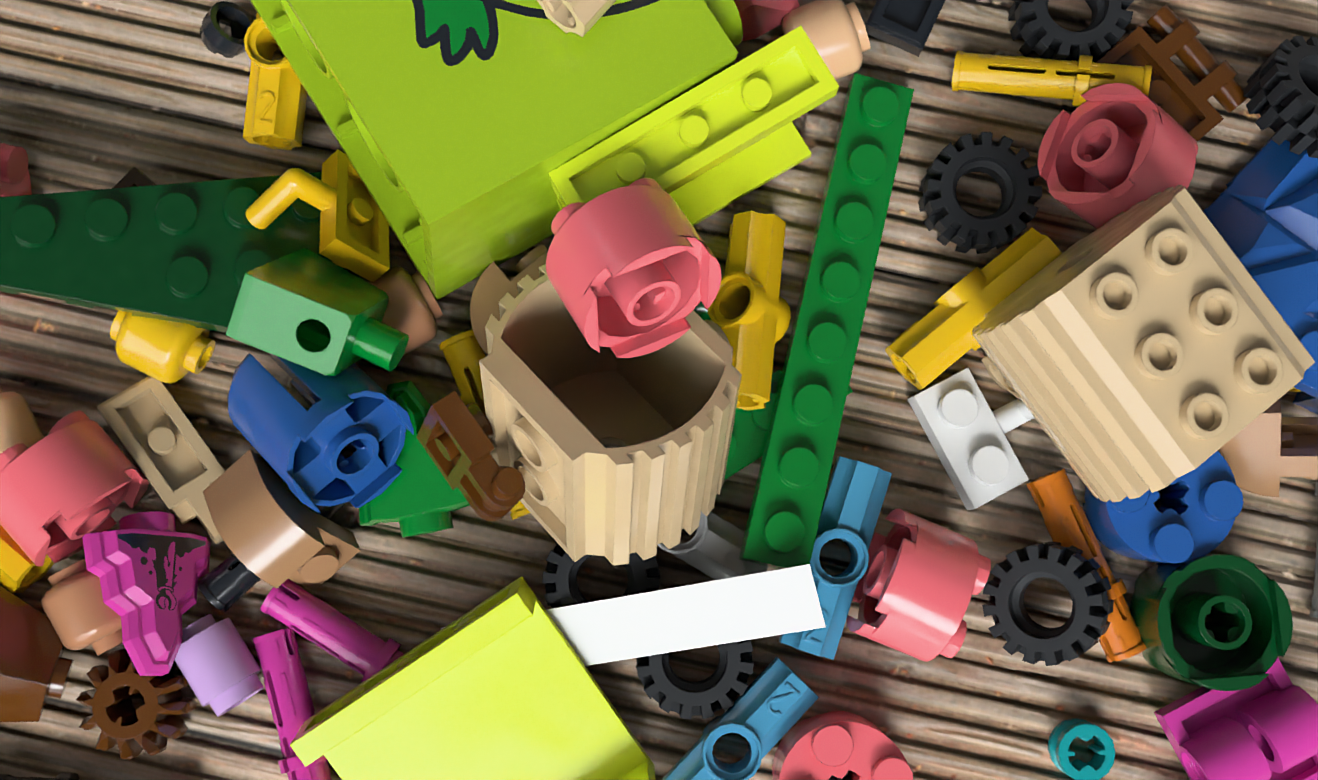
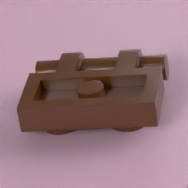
M1166 4L1147 21L1149 26L1162 39L1158 44L1139 26L1096 63L1144 67L1145 65H1152L1148 97L1185 128L1196 141H1199L1224 119L1207 101L1211 96L1228 113L1232 112L1248 98L1244 97V89L1234 79L1238 74L1236 70L1226 60L1220 64L1197 39L1196 36L1200 33L1198 28L1189 19L1182 22ZM1176 54L1199 80L1195 86L1170 60L1172 56Z
M453 391L431 405L419 430L417 439L453 490L457 487L460 489L475 513L487 521H497L502 519L523 498L525 493L524 478L513 467H499L491 455L495 447L489 439L493 438L494 433L488 419L477 405L472 402L465 405L458 393Z

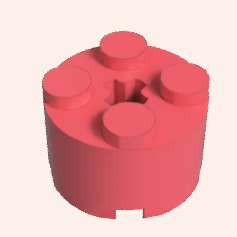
M1124 83L1100 85L1082 94L1081 96L1086 100V103L1081 104L1071 114L1063 109L1048 127L1039 148L1037 166L1040 177L1046 180L1049 189L1047 191L1053 198L1096 229L1121 212H1126L1135 204L1143 200L1146 201L1152 195L1158 192L1162 193L1167 188L1183 185L1188 189L1194 174L1196 155L1198 153L1197 141L1185 128L1139 89Z
M638 179L629 186L608 191L587 203H572L559 211L552 221L551 230L555 236L549 246L546 257L547 276L589 346L599 353L600 346L611 348L618 358H633L657 351L679 339L691 328L686 317L695 309L700 301L708 310L718 294L721 285V268L718 260L672 196L664 191L654 179Z
M74 411L60 419L51 428L48 436L28 448L24 443H19L0 454V525L36 566H43L46 554L54 563H57L84 549L82 537L85 534L109 531L117 524L110 516L115 508L124 500L132 509L145 494L149 482L96 421L90 420L83 411Z
M900 508L895 509L885 518L895 523L887 537L876 532L872 536L868 549V568L863 577L858 581L852 600L860 604L858 619L848 615L846 620L847 627L851 632L924 662L933 660L939 654L953 658L960 650L966 636L967 624L962 619L972 595L979 594L988 580L991 560L979 554L977 544L973 539Z
M847 711L823 713L809 719L806 718L795 724L779 743L772 764L773 780H829L832 775L842 779L847 772L852 780H913V773L904 755L894 742L866 718Z

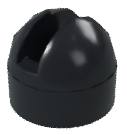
M228 1L217 2L203 18L200 28L202 42L212 53H219L226 58H233L245 52V34L254 20L245 9L235 3ZM219 23L226 25L224 31L220 28Z

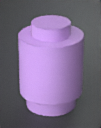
M209 614L182 629V643L174 661L203 707L210 704L216 716L219 717L264 688L257 676L261 668L230 618L216 623L213 616Z

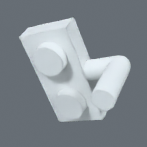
M966 368L907 399L967 510L976 509L1029 480L1005 436V433L1034 419V416L1020 398L992 412L969 368Z

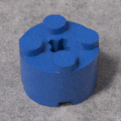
M1216 451L1195 470L1177 478L1166 488L1161 489V496L1158 491L1151 493L1148 490L1139 498L1129 499L1127 496L1121 502H1112L1111 500L1103 502L1099 498H1095L1089 489L1085 487L1083 510L1096 538L1114 553L1135 560L1174 564L1184 563L1207 555L1217 548L1231 530L1235 517L1242 511L1244 501L1243 494L1236 485L1230 466L1221 453ZM1158 498L1162 503L1160 509H1156L1153 504Z

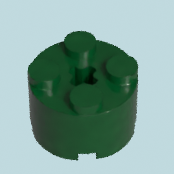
M1208 553L1184 563L1158 562L1151 568L1145 569L1135 581L1130 613L1136 626H1138L1141 639L1147 648L1142 654L1149 665L1171 677L1219 691H1236L1259 684L1269 675L1266 672L1272 667L1278 656L1284 657L1291 643L1293 630L1292 613L1288 599L1274 579H1269L1266 574L1255 566L1256 564L1234 555ZM1212 612V622L1205 623L1206 615Z

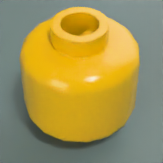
M118 310L110 329V337L116 341L115 349L121 362L158 381L170 384L183 378L189 371L199 374L209 362L215 349V341L208 338L210 332L208 329L197 328L186 323L132 316L131 312Z

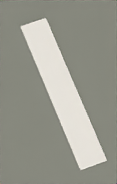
M810 564L546 609L585 666L826 628Z

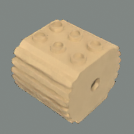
M1177 185L1175 188L1170 187L1162 193L1158 192L1152 195L1146 201L1143 200L1126 212H1121L1088 236L1078 240L984 315L985 319L972 330V336L1092 495L1103 502L1109 500L1121 502L1127 496L1129 499L1139 498L1148 490L1153 493L1164 489L1177 478L1195 470L1303 379L1305 371L1315 363L1313 357L1183 185Z
M546 264L539 267L538 279L534 281L527 274L517 282L518 296L515 299L508 292L499 301L500 321L491 314L485 326L488 356L481 359L479 365L486 418L494 433L493 438L489 439L495 447L491 455L499 467H513L522 474L525 481V493L520 502L574 562L584 555L605 556L613 566L629 564L630 554L635 552L643 560L656 556L657 545L663 543L668 549L678 545L682 529L691 535L699 527L701 512L707 517L714 508L716 493L720 495L725 478L742 374L732 365L733 347L730 346L727 336L716 323L711 320H703L693 310L686 317L691 328L679 339L657 351L633 358H618L611 348L600 346L599 353L587 343L547 276ZM604 444H616V445H619V446H621V447H620V448H605L603 445H604Z

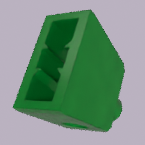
M302 248L245 273L226 332V336L328 376L338 375L362 358L388 371H392L400 362L409 340L408 334L382 323L389 303V296L386 292L306 248Z

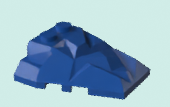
M1269 139L1226 184L1227 188L1208 208L1204 209L1203 212L1313 357L1315 363L1305 371L1303 379L1294 386V388L1301 392H1297L1293 403L1318 415V158L1309 157L1306 149L1300 155L1290 152V142L1287 140L1278 145Z

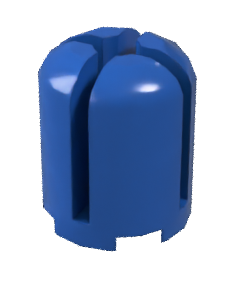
M249 353L234 371L227 397L228 413L234 426L285 481L289 489L302 503L316 512L320 511L315 505L331 507L345 502H350L355 508H360L381 495L400 475L402 469L395 462L404 447L406 429L414 435L409 414L355 363L336 376H328L270 354L274 361L292 378V385L311 407L307 411ZM346 445L354 452L347 459L340 453Z

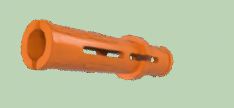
M1065 468L1028 482L1026 486L1042 514L1053 542H1061L1063 547L1075 546L1083 550L1081 556L1087 560L1093 558L1101 566L1097 569L1102 579L1108 577L1111 589L1107 590L1108 600H1114L1113 612L1108 614L1107 621L1111 623L1106 633L1099 638L1107 661H1121L1146 650L1147 648L1141 639L1138 626H1136L1123 596L1127 592L1125 584L1121 578L1115 579L1110 566H1108L1100 549V544L1073 491Z

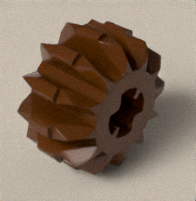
M124 648L109 654L108 666H95L86 673L96 689L81 692L76 700L84 706L92 707L93 715L86 717L79 728L91 730L99 727L101 729L95 749L105 751L118 744L120 758L130 760L139 756L142 750L151 756L166 750L167 738L176 739L185 734L188 727L180 715L194 711L198 703L190 697L182 696L181 689L190 685L184 675L177 677L173 675L177 666L175 661L170 672L163 676H140L127 650ZM141 693L144 697L145 705L135 710L131 699Z

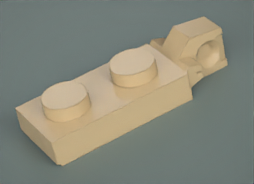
M148 376L97 406L99 413L141 473L147 478L150 486L169 513H174L182 525L196 517L215 545L223 541L213 523L203 491L225 471L164 384Z

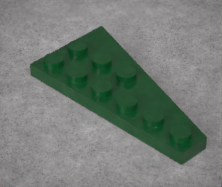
M322 172L309 173L319 180L322 179ZM281 175L0 197V292L10 294L27 293L65 300L67 304L87 308L98 306L131 312L132 316L186 323L197 328L226 333L246 272L302 248L313 251L329 261L331 260L319 254L321 210L299 198L265 229L254 227L246 218V209Z

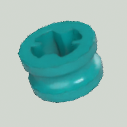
M1078 718L1064 720L1053 729L1049 736L1048 752L1051 761L1057 769L1074 780H1100L1109 773L1114 764L1115 748L1113 740L1105 730L1087 720ZM1076 737L1086 742L1091 738L1094 739L1095 744L1088 745V748L1094 751L1095 754L1087 764L1079 759L1071 763L1069 761V757L1075 756V752L1070 750L1069 746Z

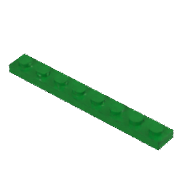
M854 73L848 84L741 547L740 560L775 569L810 564L914 89Z

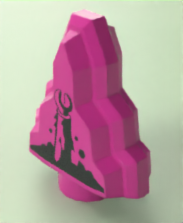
M160 511L138 512L122 517L119 520V530L87 533L82 537L86 569L100 578L103 602L121 616L123 645L139 675L163 676L170 672L182 643V615L197 603L198 579L209 574L210 542L207 541V537L176 532V518L171 513Z

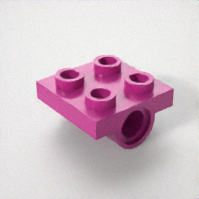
M1279 658L1266 672L1269 675L1259 684L1236 691H1219L1200 687L1154 712L1190 780H1318V704L1305 690L1292 684Z

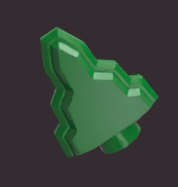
M411 380L389 384L386 393L408 412L414 429V435L406 429L404 447L395 462L402 471L381 495L359 508L360 525L373 526L378 523L399 522L402 538L454 528L451 511L459 510L470 504L458 487L454 490L451 488L417 439L419 430L431 405Z

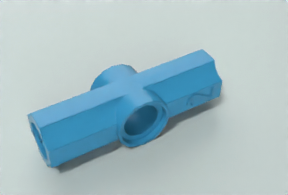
M841 456L837 457L825 493L810 561L826 628L780 635L779 642L820 657L834 660L858 581L863 577L868 568V549L892 473L858 460ZM838 538L849 547L851 560L845 571L833 576L827 574L822 569L819 555L825 543Z
M776 656L747 687L744 694L740 695L733 702L734 705L707 724L701 738L661 780H749L759 769L762 758L816 702L819 696ZM737 733L747 739L749 743L748 751L740 761L731 764L723 763L713 755V745L724 734Z

